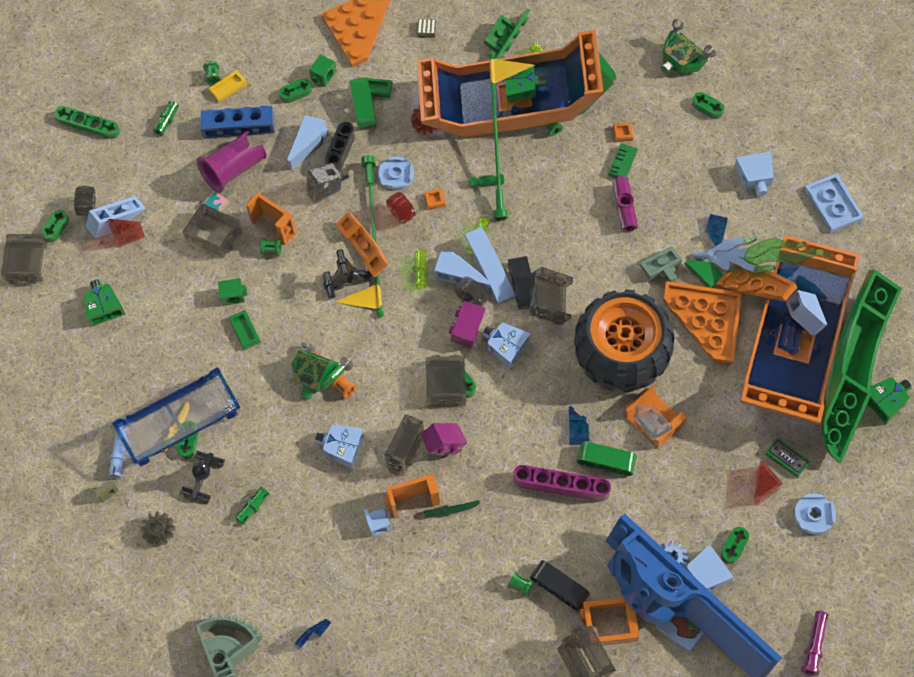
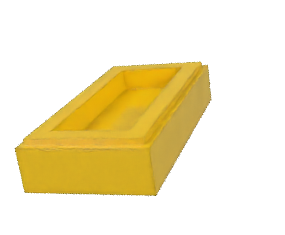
M236 70L209 87L208 90L217 102L220 103L248 83Z

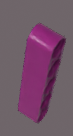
M519 465L513 472L514 484L524 489L594 501L607 500L611 491L610 482L598 477L528 465ZM519 474H525L527 475V478L521 480L517 476ZM539 477H544L547 479V481L545 483H540L537 481V479ZM563 480L567 485L559 486L557 482ZM584 484L587 488L580 490L577 488V485ZM603 487L606 489V492L599 493L596 489Z

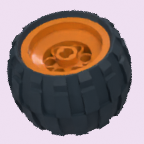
M629 289L618 293L616 290L605 293L601 299L597 298L586 307L585 313H582L579 317L574 337L575 355L580 367L585 369L586 376L594 383L599 382L604 389L610 391L619 389L623 390V392H633L638 387L642 389L652 384L668 367L674 351L675 336L673 326L670 324L668 314L661 305H656L654 299L649 295H640L635 293V290ZM612 341L615 345H610L609 342ZM637 343L639 347H634L633 344ZM626 349L628 352H621L620 350Z

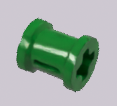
M215 61L204 63L203 69L206 72L205 82L209 85L219 82L221 80V77L218 75L219 64Z
M559 123L545 125L549 130L548 134L550 136H554L563 130L562 124Z
M261 239L260 254L272 253L280 256L282 240Z
M515 571L507 588H513L523 593V596L526 597L534 580H527L519 576L518 572Z

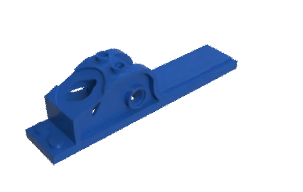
M625 513L620 516L606 539V542L616 551L607 567L612 576H615L626 603L644 620L652 624H666L675 617L689 619L749 676L767 677L782 657ZM628 572L631 574L630 583L627 581ZM667 580L673 581L676 587L670 586Z

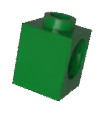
M321 54L309 69L311 80L317 85L322 84L324 86L329 83L337 71L335 61Z
M241 278L218 281L219 296L223 306L245 302L244 296H247L248 293L246 284H242Z

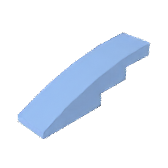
M480 227L465 234V238L473 251V256L482 271V275L490 281V290L497 303L500 304L515 297L504 269L483 228Z

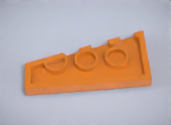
M744 258L742 259L756 266L755 273L734 263L731 270L727 271L716 283L721 289L780 301H786L798 288L794 282Z

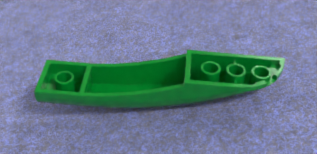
M875 269L867 272L850 310L835 351L825 393L822 438L826 450L838 463H841L872 394L870 391L871 379L880 341L902 290L900 286Z

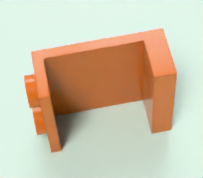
M258 192L254 197L249 198L246 208L251 223L255 224L264 214L276 222L275 228L278 238L282 240V244L286 245L297 233L292 214Z
M653 385L649 389L645 388L639 394V398L636 401L632 400L626 405L624 417L658 449L686 423L687 416L683 412L677 415L655 394L656 387ZM649 410H653L669 428L668 431L656 438H653L637 420L638 417Z
M433 474L386 487L385 503L388 513H393L394 518L398 517L395 502L427 492L432 507L440 505L439 491Z

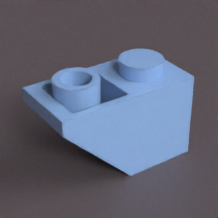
M797 290L786 301L791 317L812 336H816L827 325L815 294Z

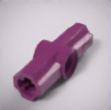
M619 176L612 180L617 204L616 210L619 214L621 230L633 232L638 228L634 198L631 194L629 179Z

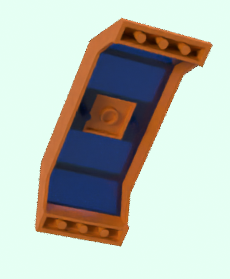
M596 30L578 32V36L563 48L497 59L535 65V76L546 75V86L536 87V97L513 103L507 102L506 80L495 83L497 132L572 121L604 94ZM435 57L417 60L422 124L462 137L494 133L490 60L458 66L436 60Z
M784 235L773 272L796 284L798 288L790 297L797 290L815 294L827 325L816 336H812L791 317L786 301L766 298L742 386L741 403L820 425L825 406L824 396L860 254Z

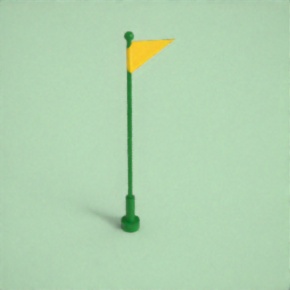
M489 51L497 189L495 190L496 210L493 211V219L506 220L508 219V210L504 209L503 189H501L495 83L535 65L493 59L495 53Z
M366 155L361 158V166L365 168L366 185L369 187L372 238L377 243L372 185H374L373 167L376 166V160L374 156ZM379 274L376 276V285L340 299L336 303L378 309L377 316L383 317Z

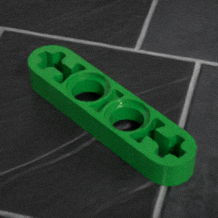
M60 106L54 112L56 120L61 124L110 139L116 138L120 134L118 124L112 120L66 106ZM76 118H84L81 123H75ZM92 123H100L97 128H91Z

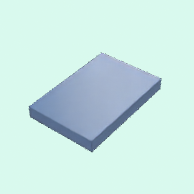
M837 173L804 186L806 194L830 233L864 219L863 214Z

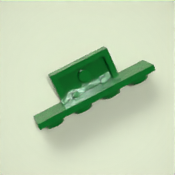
M530 9L525 10L515 24L501 14L483 41L486 46L496 52L493 59L504 58V51L507 52L513 44L511 40L515 39L521 32L519 30L520 26H524L528 21L529 17L527 15L531 11Z

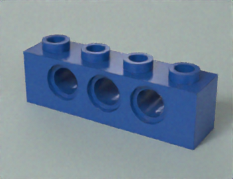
M262 105L260 107L208 109L201 111V132L203 138L241 136L247 131L249 132L247 135L275 133V119L272 106Z

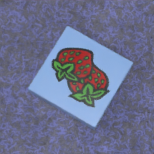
M675 617L666 624L655 626L687 652L692 650L703 635V632L694 623L684 617Z

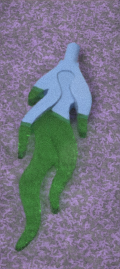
M756 237L731 238L708 250V252L694 253L695 260L707 259L716 263L721 268L734 273H738L740 270L735 268L732 263L748 271L762 273L776 269L772 265L759 266V264L765 262H781L795 265L814 256L833 257L830 253L815 248L799 253L779 251L780 248L800 249L807 246V242L795 243L778 238L766 239L743 249L737 248L741 245H748L757 241Z

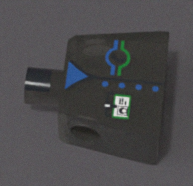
M334 164L307 171L306 192L313 203L316 204L341 190V181L348 179L349 174L345 168L338 171Z

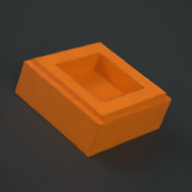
M631 122L613 124L615 142L633 141Z
M442 188L424 192L428 210L446 207Z

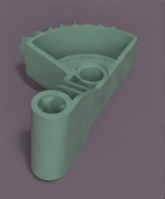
M218 613L217 618L210 614V619L197 624L196 628L214 676L236 677L233 668L258 649V644L263 636L261 633H257V627L252 628L250 621L245 624L246 621L243 617L238 621L236 615L230 619L228 613L224 618H222L220 613ZM216 628H233L243 632L252 640L242 646L236 639L225 635L213 636L204 640L202 633ZM217 659H224L221 664H215Z

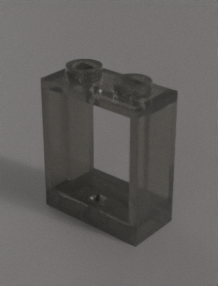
M203 203L200 204L183 230L186 241L222 258L232 250L234 241L242 234L240 220ZM208 218L231 228L220 246L197 236Z
M407 414L404 415L384 454L386 466L392 474H402L405 476L423 440L420 435L424 431L423 421Z
M579 626L571 631L572 635L565 637L562 640L563 643L557 648L572 677H609L616 671L592 626L586 628ZM578 644H580V646L582 647L586 657L588 658L592 668L594 669L593 673L588 663L586 662L582 652L580 651Z

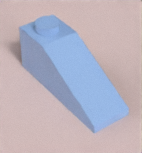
M304 116L287 159L289 169L293 170L322 144L323 138H327L329 129L326 127L325 120Z
M134 196L89 211L85 227L96 239L111 234L143 212L145 207Z
M441 251L434 270L436 279L489 292L490 281L459 255L450 251Z

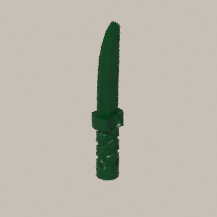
M476 500L449 507L448 505H443L442 508L423 511L424 517L426 519L442 515L449 516V514L472 509L479 505L480 501Z

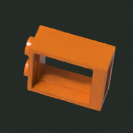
M624 597L583 602V609H579L581 622L585 621L586 629L582 630L583 640L588 642L589 648L638 642L639 631L636 612L626 603ZM624 606L628 633L594 637L590 610Z

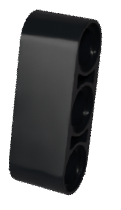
M342 122L338 125L325 155L326 169L331 174H338L342 170L355 140L354 128L349 122Z
M527 256L508 259L518 309L537 306V297Z
M544 560L539 562L529 576L530 579L534 580V583L538 582L537 585L576 611H579L583 602L590 595V592L585 587Z

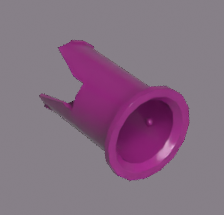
M248 131L210 156H200L196 159L201 176L215 192H223L225 184L263 159H266L267 154L263 145L248 148Z

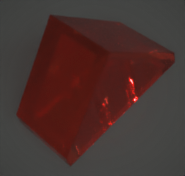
M107 220L118 247L145 237L141 224L138 221Z
M760 461L757 468L753 505H758L780 490L783 484L765 461Z

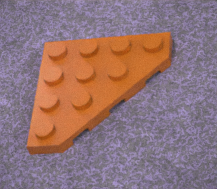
M349 0L321 13L322 19L352 67L368 61L386 10L391 2L390 0Z
M666 281L663 302L713 362L733 365L742 293Z

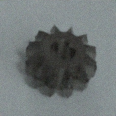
M78 186L74 193V210L76 215L87 217L90 210L96 209V192L94 187Z
M156 511L155 516L148 513L149 520L143 519L142 523L145 526L140 527L141 532H143V539H148L147 542L150 545L155 542L156 546H160L161 541L167 544L166 538H173L174 536L171 533L175 530V526L172 525L173 519L168 518L165 512L161 515L159 511ZM157 526H161V529L158 528L159 531L155 532L154 529H157Z

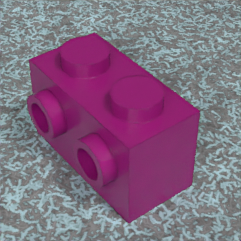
M467 301L463 302L462 307L458 306L455 317L458 319L456 324L452 322L449 334H452L450 341L472 348L486 308Z
M432 423L420 434L425 443V448L430 454L456 455L468 443L458 423Z

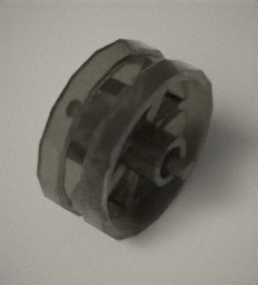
M464 276L460 283H457L454 287V291L462 300V303L467 301L483 307V304L489 300V295L481 284L468 276Z

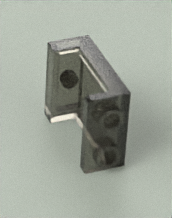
M44 234L6 235L1 275L6 282L10 284H17L18 282H27L29 284L43 282L41 275L43 252L48 246V241Z
M540 267L531 273L530 315L540 320L551 321L556 325H562L570 320L572 315L566 313V288L573 284V277L544 267Z
M453 354L446 357H441L440 355L426 357L427 407L466 406L465 356Z

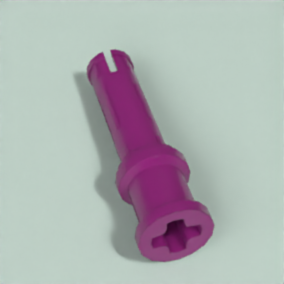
M824 611L815 612L809 646L804 650L806 655L805 661L800 669L801 672L812 676L820 674L818 668L820 659L823 658L821 649L829 614Z

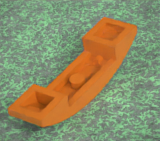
M347 212L336 223V226L344 237L351 241L364 259L365 266L373 277H376L388 266V262L367 230L350 212Z

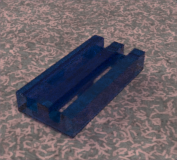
M790 312L784 316L777 347L794 355L798 351L803 327L791 317ZM790 321H791L792 323H791L790 331L788 332L789 324H790Z

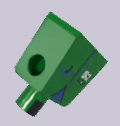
M533 66L506 78L507 102L513 103L536 97V87L546 86V75L535 76Z
M98 279L90 282L91 290L84 293L86 317L91 327L126 315L109 284L102 286L101 281Z
M889 377L870 387L872 394L867 404L886 425L906 405L910 399L906 392L912 389V386L906 379L897 383L894 378Z

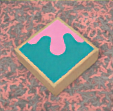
M213 191L203 203V207L218 216L229 204V201Z

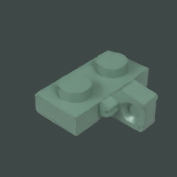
M673 246L640 262V267L649 280L659 276L661 279L665 278L666 281L677 283V276L674 273L675 267L682 264V259Z

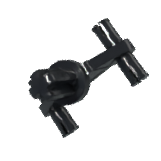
M343 249L336 251L338 269L332 279L329 271L322 274L324 278L323 287L327 291L329 299L336 297L334 288L345 283L355 284L356 281L370 282L372 280L370 271L357 270L356 267H352L348 259L345 258Z
M197 450L194 458L200 459L199 463L195 462L192 469L193 476L196 479L194 489L182 486L180 494L191 497L193 501L198 499L209 503L211 495L201 493V486L203 481L210 476L209 466L211 463L223 467L225 459L216 457L211 452L207 454Z

